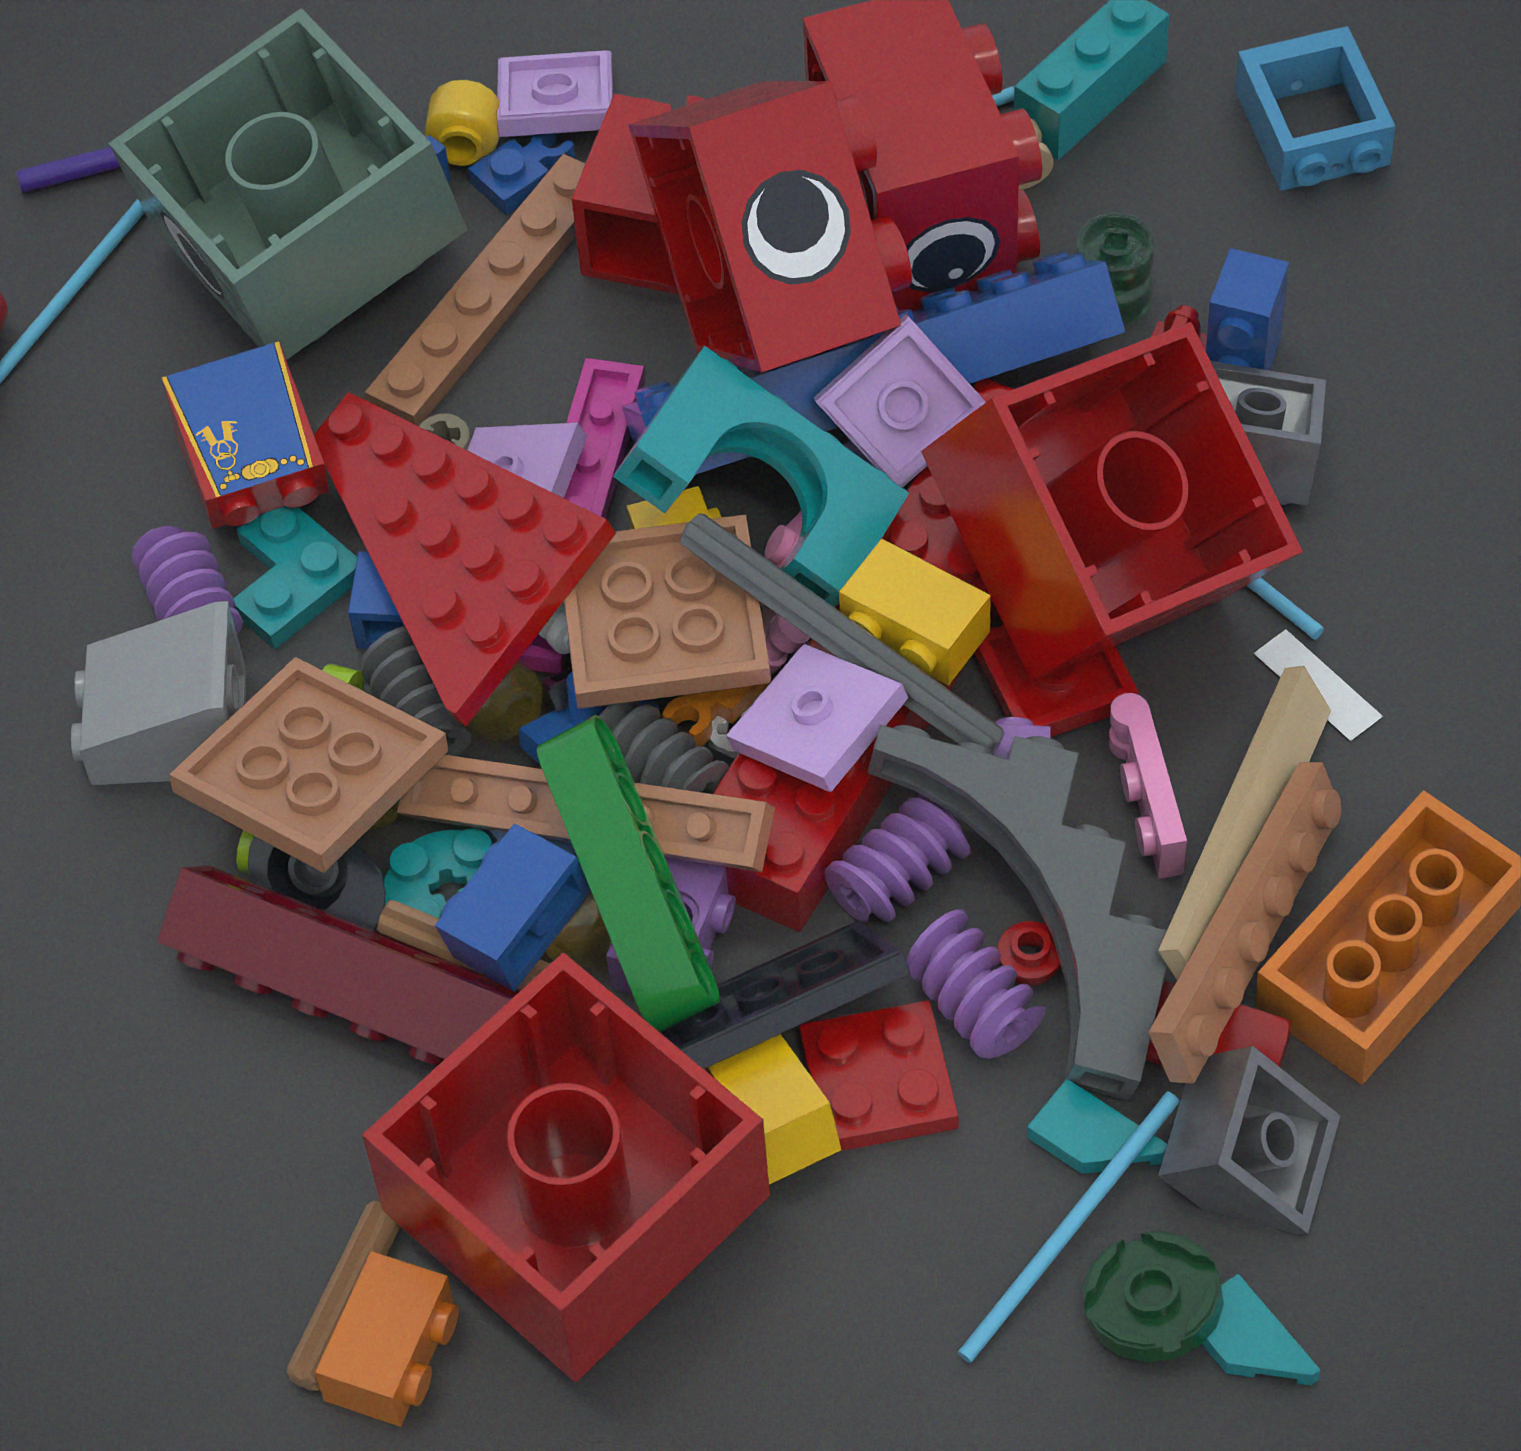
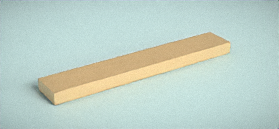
M1304 665L1284 669L1158 949L1159 954L1177 980L1299 762L1310 761L1331 713V709Z

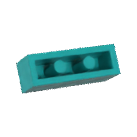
M1110 0L1014 86V110L1024 109L1029 117L1035 120L1042 133L1041 143L1048 147L1054 159L1057 161L1061 159L1167 61L1169 13L1147 0Z

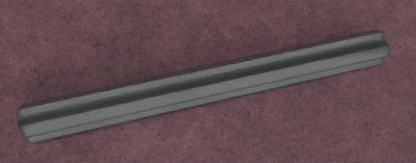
M697 514L686 525L680 542L700 559L836 657L902 683L908 696L907 701L903 705L957 744L970 742L983 745L992 750L993 753L997 750L1005 734L1002 727L705 514Z

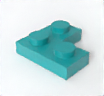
M284 506L259 514L253 521L237 529L240 544L270 570L233 598L235 601L234 609L239 612L243 623L272 649L278 648L352 589L357 556L299 507L291 508Z

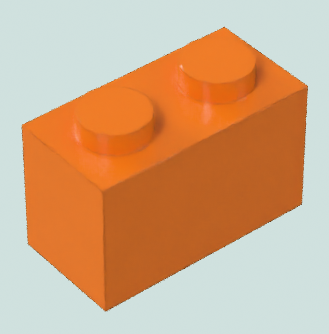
M370 1251L315 1371L325 1402L399 1427L402 1426L410 1406L418 1407L427 1394L432 1377V1367L429 1366V1363L437 1345H446L450 1341L458 1321L459 1306L454 1303L448 1276Z

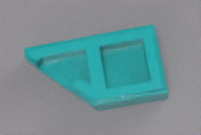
M1066 1079L1027 1126V1138L1079 1173L1087 1174L1102 1172L1139 1125L1072 1081ZM1153 1135L1132 1163L1149 1161L1150 1165L1162 1164L1167 1143Z
M1239 1274L1221 1285L1224 1306L1217 1327L1201 1345L1226 1374L1255 1378L1256 1373L1297 1379V1384L1309 1386L1319 1380L1320 1368Z

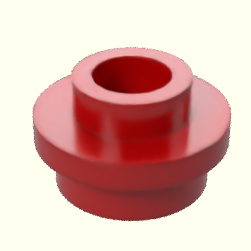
M1024 921L1014 924L999 939L997 949L1002 955L999 962L1000 967L1011 965L1018 974L1015 982L1019 984H1028L1029 986L1042 984L1055 975L1061 967L1052 934L1044 923ZM1036 946L1042 950L1031 955L1023 953L1019 948Z

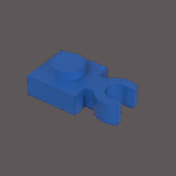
M555 133L532 135L531 143L525 147H522L512 138L468 168L470 184L507 216L524 202L563 154L575 159L574 144L568 140L559 147L549 148L556 143Z

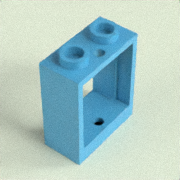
M1348 26L1238 52L1235 92L1280 191L1299 186H1312L1321 181L1358 172L1367 173L1379 167L1390 165L1395 124ZM1343 84L1361 123L1293 138L1275 99Z

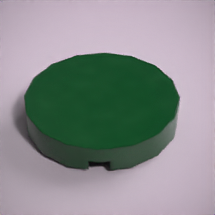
M1162 1231L1141 1233L1142 1239L1133 1240L1127 1244L1122 1239L1108 1246L1090 1265L1082 1287L1087 1322L1099 1342L1122 1358L1147 1363L1176 1359L1199 1347L1217 1327L1224 1306L1220 1274L1216 1270L1214 1261L1206 1249L1183 1235Z

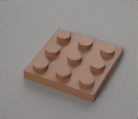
M746 514L712 519L751 547ZM689 522L617 531L613 539L564 600L578 709L771 683L759 600L681 544L680 539L683 530Z
M295 657L176 767L169 776L173 793L325 873L448 752L446 733Z

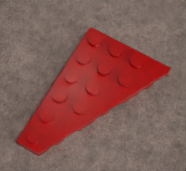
M348 392L314 434L324 465L446 709L458 723L466 727L613 539L616 532L607 519Z

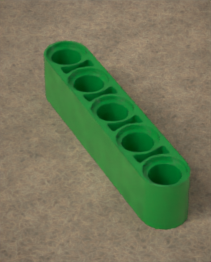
M594 715L538 745L537 756L633 997L646 1022L658 1032H663L719 1003L720 993L716 980L622 751L610 728L603 719Z

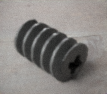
M406 627L396 628L372 643L363 655L360 665L363 679L369 685L371 695L446 733L448 752L445 755L458 756L471 744L472 733L465 726L458 723L446 709Z
M639 701L611 704L599 715L615 736L634 783L713 794L729 769V766L724 761H713V755L706 747H695L696 742L689 733H678L676 723L671 719L661 718L658 708L654 705L644 704L639 706Z

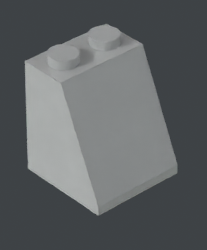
M228 601L213 602L87 645L85 670L76 671L75 674L76 703L78 708L83 709L82 723L72 724L71 748L74 760L83 761L91 785L170 781L169 774L246 703L247 670Z

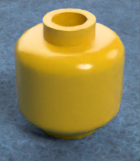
M453 80L439 86L430 98L424 130L425 137L430 135L446 147L448 163L457 166L475 164L493 152L497 147L499 139L497 111L500 105L498 97L488 87L470 80Z

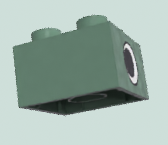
M302 8L108 143L156 232L258 347L279 341L286 360L311 342L321 338L333 326L404 275L417 269L425 260L468 230L431 142Z

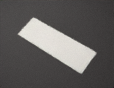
M1286 629L1254 652L1279 677H1281L1284 669L1287 667L1304 665L1331 709L1328 721L1350 741L1383 717Z

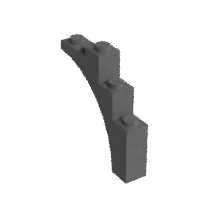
M880 725L867 773L912 789L960 817L998 850L1030 891L1052 934L1066 982L1070 1038L1064 1081L1068 1079L1084 1090L1129 1101L1141 1082L1150 1042L1148 1032L1155 1020L1167 964L1158 952L1167 930L1158 928V924L1154 920L1145 916L1124 914L1116 917L1109 915L1126 842L1111 838L1107 831L1093 825L1079 824L1073 827L1062 825L1079 753L1064 749L1062 744L1051 738L1031 736L1025 739L1014 736L1005 759L994 756L992 750L980 744L963 742L953 745L931 739L927 732L917 727L898 725L890 728Z

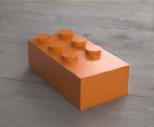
M1423 790L1258 971L1256 1009L1291 1021V1034L1356 1082L1363 1085L1521 907V856Z

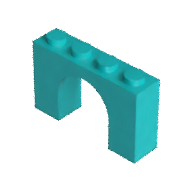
M706 346L702 348L680 377L613 475L618 481L660 511L666 513L690 483L705 459L720 453H742L766 462L776 469L790 484L797 496L802 513V528L799 539L780 569L834 608L839 604V591L881 540L909 495V492L892 481L886 473L871 466L842 445L833 435L821 430L789 407L783 399L771 394L739 371L733 363L721 358Z

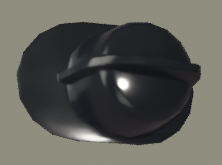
M255 836L249 846L248 870L252 883L370 930H376L379 917L385 906L386 890L380 870L371 858L355 843L325 873Z

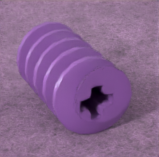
M162 526L149 530L138 539L132 549L131 559L139 572V579L146 590V596L154 609L157 621L213 602L228 601L238 635L242 629L243 620L239 612L234 609L235 601L231 593L226 590L227 582L222 573L218 571V561L214 554L210 553L211 545L205 535L198 532H185L177 526Z
M918 793V798H909L900 806L899 813L888 815L881 822L880 829L870 830L862 838V845H852L843 854V861H833L824 870L825 880L831 893L849 916L858 922L866 924L869 922V915L872 913L881 921L889 923L896 917L895 909L889 900L890 897L898 904L908 907L915 901L913 891L908 882L920 890L927 891L933 885V879L927 866L938 874L946 875L952 869L951 860L946 851L954 857L963 860L971 853L970 845L955 816L947 809Z
M955 909L934 921L914 943L906 959L910 971L909 975L915 982L922 983V990L930 1000L938 1002V1009L944 1017L954 1020V1028L961 1037L970 1039V1047L978 1057L986 1059L999 1057L1015 1050L1031 1036L1044 1018L1046 1007L1038 1005L1025 1010L1032 1000L1033 990L1028 984H1020L1011 988L1018 975L1016 970L1011 965H1004L995 969L1002 955L995 946L980 950L983 946L985 935L979 928H970L964 931L970 918L963 909Z

